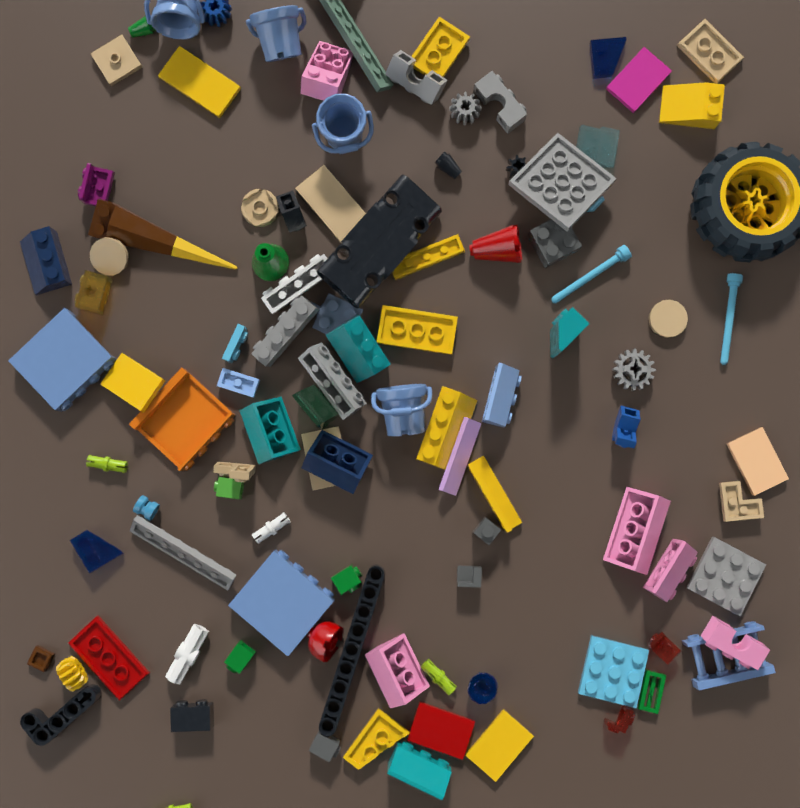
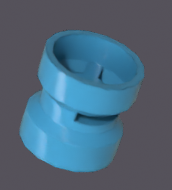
M142 495L134 505L133 512L142 514L145 519L151 521L158 512L160 504L151 502L148 497Z

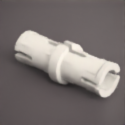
M283 512L271 522H266L264 527L252 533L254 539L262 535L255 541L260 544L270 535L277 534L279 529L291 523L289 518L281 522V520L286 518V513Z

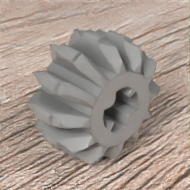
M466 91L463 96L458 93L456 99L453 98L451 100L452 105L449 106V111L452 112L451 118H457V124L463 121L464 126L467 124V121L471 124L474 123V118L478 119L480 115L478 113L481 111V106L478 105L480 100L474 99V94H471L470 97L467 96Z

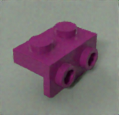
M87 163L86 168L82 172V186L78 189L79 200L91 206H96L99 198L108 201L115 172L94 167L91 163Z

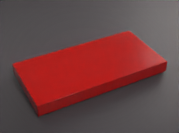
M99 615L68 642L72 649L119 701L150 673Z

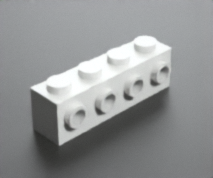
M317 254L309 260L311 262L306 267L302 265L294 271L295 275L290 278L288 276L284 277L278 282L279 286L275 289L270 287L262 293L264 296L261 299L272 314H275L296 297H299L323 280L316 271L326 261L327 257L325 254L322 256Z

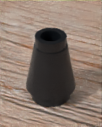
M445 151L434 162L438 169L454 179L462 172L450 153L447 154Z

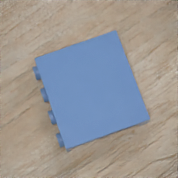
M66 308L61 310L8 360L54 410L61 412L69 409L72 406V401L76 397H81L90 384L96 383L104 371L110 370L114 365L113 362L116 360L75 318L76 316Z
M274 550L228 606L285 655L289 656L335 599L332 597L334 594L326 587L322 589L318 585L319 581L312 575L307 576L303 573L304 568L296 562L293 564L289 561V556L284 551Z

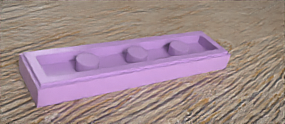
M464 417L438 490L457 495L481 423Z

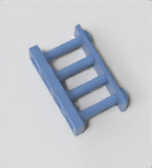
M751 621L744 623L743 627L734 628L737 632L732 639V644L739 643L737 636L749 634V636L758 640L757 632L765 630L764 626ZM698 634L687 636L686 640H682L683 645L692 647L698 675L697 678L691 680L693 687L697 690L776 673L774 665L766 662V660L763 661L759 670H756L753 667L748 669L738 663L739 660L735 658V669H725L721 650L717 648L716 651L713 650L717 670L715 674L709 675L706 673L700 645L705 644L706 641Z

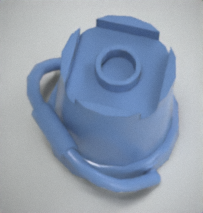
M145 0L144 2L147 23L152 25L158 33L169 38L181 40L193 38L201 30L200 23L205 22L199 0H157L156 7H154L151 16L149 12L150 0Z
M289 5L266 9L251 14L250 19L246 20L249 31L260 40L266 62L302 55L299 32L304 29L307 23L303 8ZM301 15L302 23L298 27L297 19Z
M334 94L327 97L320 104L316 113V123L312 124V129L318 146L324 151L345 154L358 151L359 148L365 146L371 140L374 133V124L371 111H365L362 103L357 98L348 94ZM368 118L369 133L365 140L361 142L366 119ZM318 129L332 148L326 147L321 142Z
M408 384L380 388L372 393V407L376 412L384 415L387 436L414 435L425 432L424 409L432 401V387H427L426 384ZM428 394L427 400L424 403V396ZM376 397L381 401L382 409L377 406Z

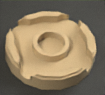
M255 189L244 196L241 211L249 224L256 227H264L270 225L277 218L279 205L276 197L270 191Z
M105 237L97 240L92 245L90 261L98 272L113 276L122 272L127 267L128 251L119 240Z
M663 300L657 303L652 308L648 317L652 331L664 338L675 337L682 333L688 322L685 308L674 300Z

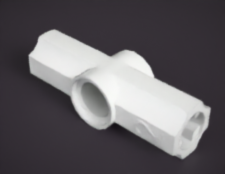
M193 624L185 641L177 649L174 655L175 659L165 676L170 682L179 685L182 683L190 666L192 667L200 653L199 649L209 633L205 627Z

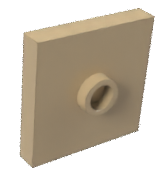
M123 35L118 36L90 53L110 86L115 85L143 68Z

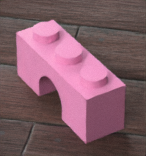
M712 616L701 634V637L706 641L705 645L714 651L717 648L720 649L722 654L731 660L733 658L738 659V663L748 669L753 667L759 670L770 649L747 634L741 642L732 644V639L737 631L729 624Z

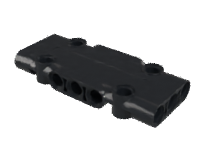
M402 174L341 241L342 243L316 271L317 274L348 303L359 309L381 282L386 280L418 243V239L442 213L441 207L409 177ZM386 198H391L393 200V204H389ZM415 223L421 226V231L415 228ZM338 252L344 253L346 259H345V260L340 259V258L338 257V254H337V253H338ZM367 278L373 279L374 286H370L367 283Z

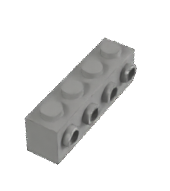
M302 295L300 298L296 297L290 304L292 307L279 316V322L275 327L271 326L265 334L267 336L263 341L259 340L254 345V351L251 354L265 367L273 365L319 311L306 297Z
M322 342L309 347L298 357L299 361L343 420L355 414L367 404L362 394L357 391L351 379L345 375L339 363L334 360L328 348Z

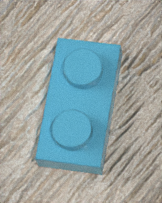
M237 324L222 357L225 361L233 363V360L236 361L238 359L240 345L245 343L248 337V329L245 326Z

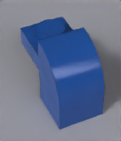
M620 406L612 433V441H615V444L623 448H635L637 443L636 430L641 420L640 410Z

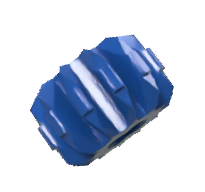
M205 0L206 2H200L205 22H209L210 26L216 23L220 27L221 22L227 24L226 18H231L230 12L232 8L228 0Z

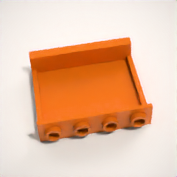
M181 367L156 394L144 413L140 411L129 425L145 436L178 467L179 471H188L195 464V458L198 455L201 457L208 450L207 445L211 441L214 443L221 436L220 431L224 427L228 428L234 422L233 417L235 414L186 369Z

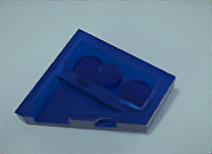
M626 37L590 41L593 79L613 76L627 40Z
M89 530L70 540L89 573L94 572L124 554L123 551Z

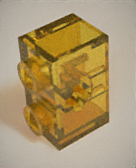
M85 270L84 275L80 278L79 293L76 294L74 299L75 307L86 312L103 315L113 280L106 275Z

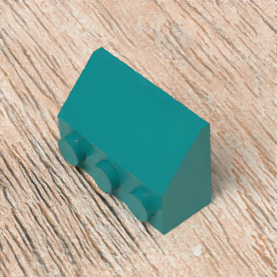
M573 307L569 311L565 308L552 322L554 326L550 329V357L552 359L555 358L590 324Z
M358 314L326 334V337L356 383L377 374L391 365Z
M282 396L252 403L239 410L258 464L266 463L301 450Z
M398 741L388 761L387 774L443 800L452 773L449 763L440 758L438 760L432 758V755L427 751L413 749L414 746L406 741H403V743Z

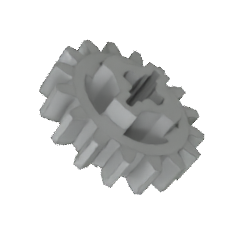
M633 349L631 353L629 350L624 351L625 356L619 354L618 358L620 360L613 362L617 365V367L612 368V371L617 372L613 377L620 379L617 383L618 385L624 383V389H627L629 386H631V391L636 390V386L639 390L643 389V384L646 386L650 384L648 379H654V376L651 375V372L656 371V369L651 368L654 361L649 362L650 355L643 356V350L637 353L636 349ZM630 358L628 364L623 366V362ZM633 366L634 369H637V372L635 373L634 371L630 370V368ZM645 374L644 378L638 382L639 376Z

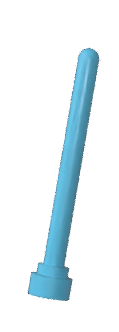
M626 245L619 247L615 255L554 295L551 299L552 302H559L617 262L630 259L632 254Z
M727 274V283L730 290L720 359L722 365H726L729 359L737 290L743 282L742 274Z

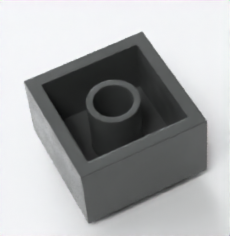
M552 219L530 230L527 235L544 268L571 256L582 247L572 227L566 231Z

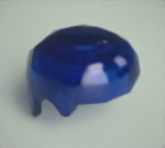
M479 672L470 679L467 691L472 701L477 704H487L496 697L498 683L493 675L487 672Z

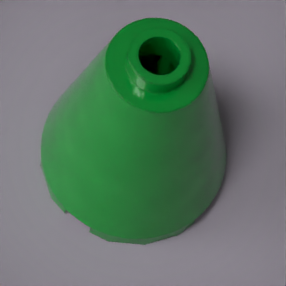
M262 243L255 249L252 257V268L261 279L276 281L281 279L288 271L290 261L286 251L279 245Z

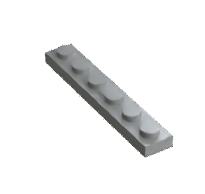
M138 515L134 518L130 532L227 591L230 589L236 577V574L231 570L224 568L213 559L186 545L180 539L153 525L147 519H143Z

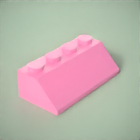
M626 487L603 560L647 575L671 501L655 494Z

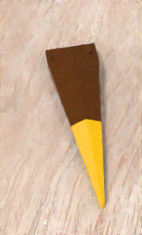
M101 198L97 200L88 232L89 236L98 239L110 237L119 240L124 246L237 269V266L185 241L118 204Z

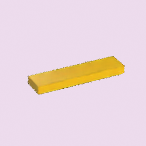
M454 235L407 254L392 272L394 279H400L465 253L459 235Z

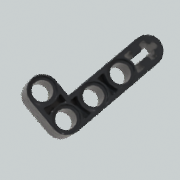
M90 684L77 693L50 718L41 709L34 708L21 717L20 725L36 745L44 746L98 701L102 694L101 689L98 685ZM91 692L92 696L85 701L83 698ZM72 704L78 707V712L73 711ZM30 715L35 718V723L30 721ZM57 717L62 719L63 725L58 724ZM42 730L47 732L48 738L43 737Z

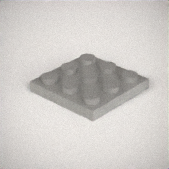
M712 537L686 588L741 616L766 564Z

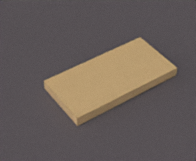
M325 165L295 188L340 243L366 214Z

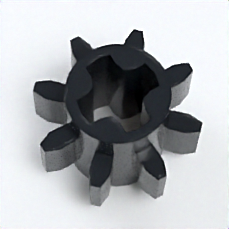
M516 155L514 160H508V164L511 165L506 167V171H510L509 178L514 177L520 171L517 170L515 165H518V168L521 169L526 165V157L522 159Z

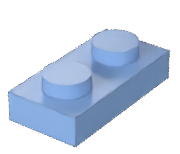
M222 368L217 386L254 398L260 379Z

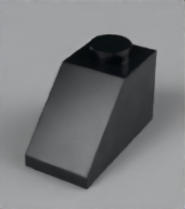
M294 191L276 196L289 233L300 231L307 225Z

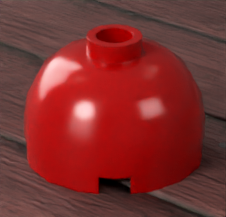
M330 621L322 622L315 628L312 627L307 636L309 638L308 646L311 654L324 663L328 662L338 649V647H335L338 639L342 641L344 628Z

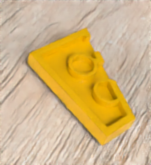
M378 708L343 755V758L359 770L384 750L393 746L398 740L407 736L410 731Z

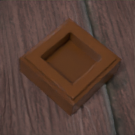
M37 645L27 665L46 672L55 653Z

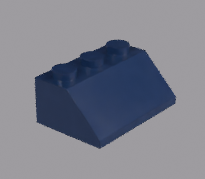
M47 226L31 231L20 241L36 296L72 285L57 231Z
M321 430L307 452L301 468L354 494L373 455Z

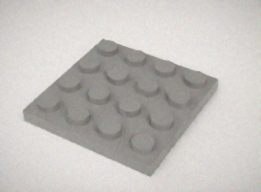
M557 133L509 181L508 185L564 230L568 231L615 183L617 178Z

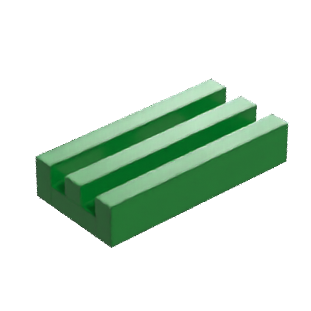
M645 669L637 707L639 710L659 713L666 680L665 674ZM652 676L646 706H644L649 679ZM659 677L654 707L651 708L656 679Z

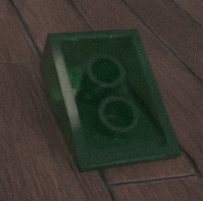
M311 385L292 395L316 426L322 430L339 416L332 404L325 398L321 389L315 385Z

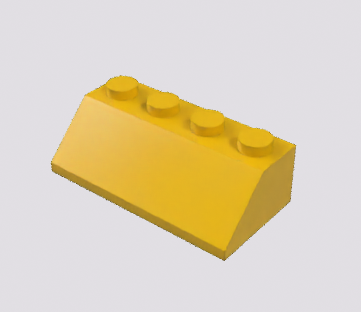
M442 386L416 460L446 470L464 417L472 418L478 400Z

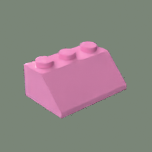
M672 539L643 588L665 602L672 600L677 592L675 590L676 587L687 576V569L696 562L698 552L685 541Z
M405 633L375 647L365 654L390 708L406 705L430 687Z

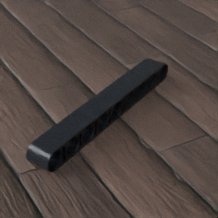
M377 564L372 565L367 572L322 713L319 732L324 736H331L336 731L384 580V568ZM373 569L381 571L382 576L379 579L372 578L371 571ZM373 588L376 594L374 597H367L365 590ZM367 607L370 611L369 615H360L359 608ZM359 625L363 628L364 632L361 635H357L353 632V627ZM353 644L357 647L358 651L354 654L349 653L347 646ZM349 664L352 670L344 672L341 669V665ZM343 683L346 689L338 691L335 688V684ZM337 702L340 708L332 710L329 704ZM330 721L333 724V728L326 729L323 723Z

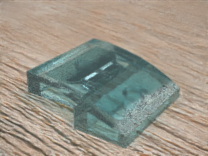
M581 125L579 127L576 147L601 167L613 168L620 130L603 126L598 129Z

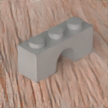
M402 50L395 53L385 75L392 82L399 83L405 87L409 93L419 96L423 102L431 105L436 102L448 80L433 70L426 74L424 79H419L413 71L416 59Z
M491 71L474 84L473 92L484 105L493 100L503 104L504 108L498 112L496 120L507 134L526 120L527 110L525 106L517 102L512 90L504 86V82L498 74L495 75Z

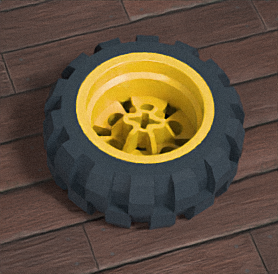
M756 141L741 143L738 147H729L719 153L702 170L700 177L695 181L691 193L694 198V202L690 204L691 216L693 220L698 221L699 227L696 231L702 240L708 239L714 245L712 250L721 256L731 255L735 261L747 263L753 260L761 262L768 260L795 245V242L800 238V160L793 154L787 157L781 153L783 148L770 143L760 147V143ZM752 178L757 180L753 186H751ZM738 186H742L744 190H739ZM774 195L775 200L768 201L769 197ZM726 199L731 201L732 206L727 204ZM764 220L772 223V226L769 227ZM750 221L756 224V228L751 226Z

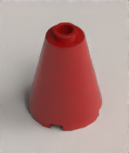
M511 225L473 240V244L469 245L470 255L474 256L476 260L521 263L522 250L518 225Z

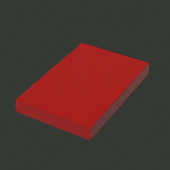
M419 701L407 741L463 760L475 720Z

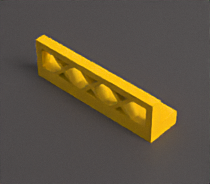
M483 455L467 465L468 469L506 533L510 532L512 528L521 524L522 521Z

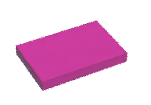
M643 47L607 86L606 90L632 113H635L668 77L672 70L648 49Z

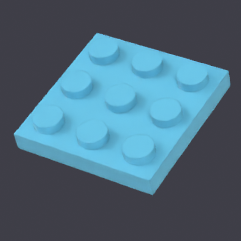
M591 635L578 693L637 708L649 650Z

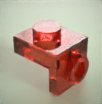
M663 632L654 634L649 640L650 649L667 665L682 652Z
M622 705L616 722L607 718L603 722L608 726V730L616 734L619 731L626 733L628 726H631L634 721V711L629 706Z

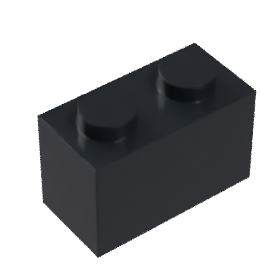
M206 699L197 700L196 703H188L187 700L177 701L170 708L171 732L210 731L214 727L213 702H208Z

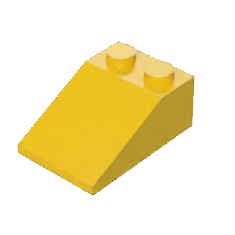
M707 82L664 85L662 87L659 123L715 129L722 119L725 85Z

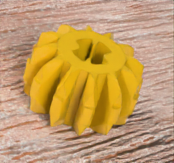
M75 657L65 658L56 666L59 680L62 681L68 690L74 692L87 683L88 676L85 668Z

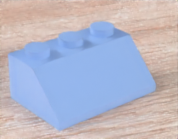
M503 363L497 364L482 422L503 428L506 427V424H510L512 413L509 411L511 405L514 406L517 395L514 394L515 387H519L521 382L520 370Z

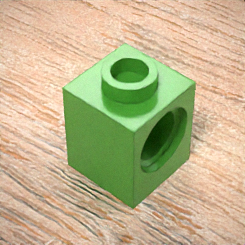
M219 477L215 481L214 492H216V496L242 499L244 482H235V479Z

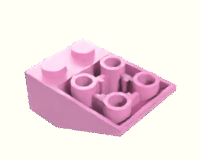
M319 41L302 74L301 94L323 101L334 94H341L354 56L351 50Z

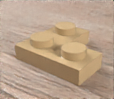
M217 462L214 465V473H219V476L235 479V482H246V480H249L254 475L256 465Z
M740 481L719 483L723 521L764 518L762 499L743 500Z

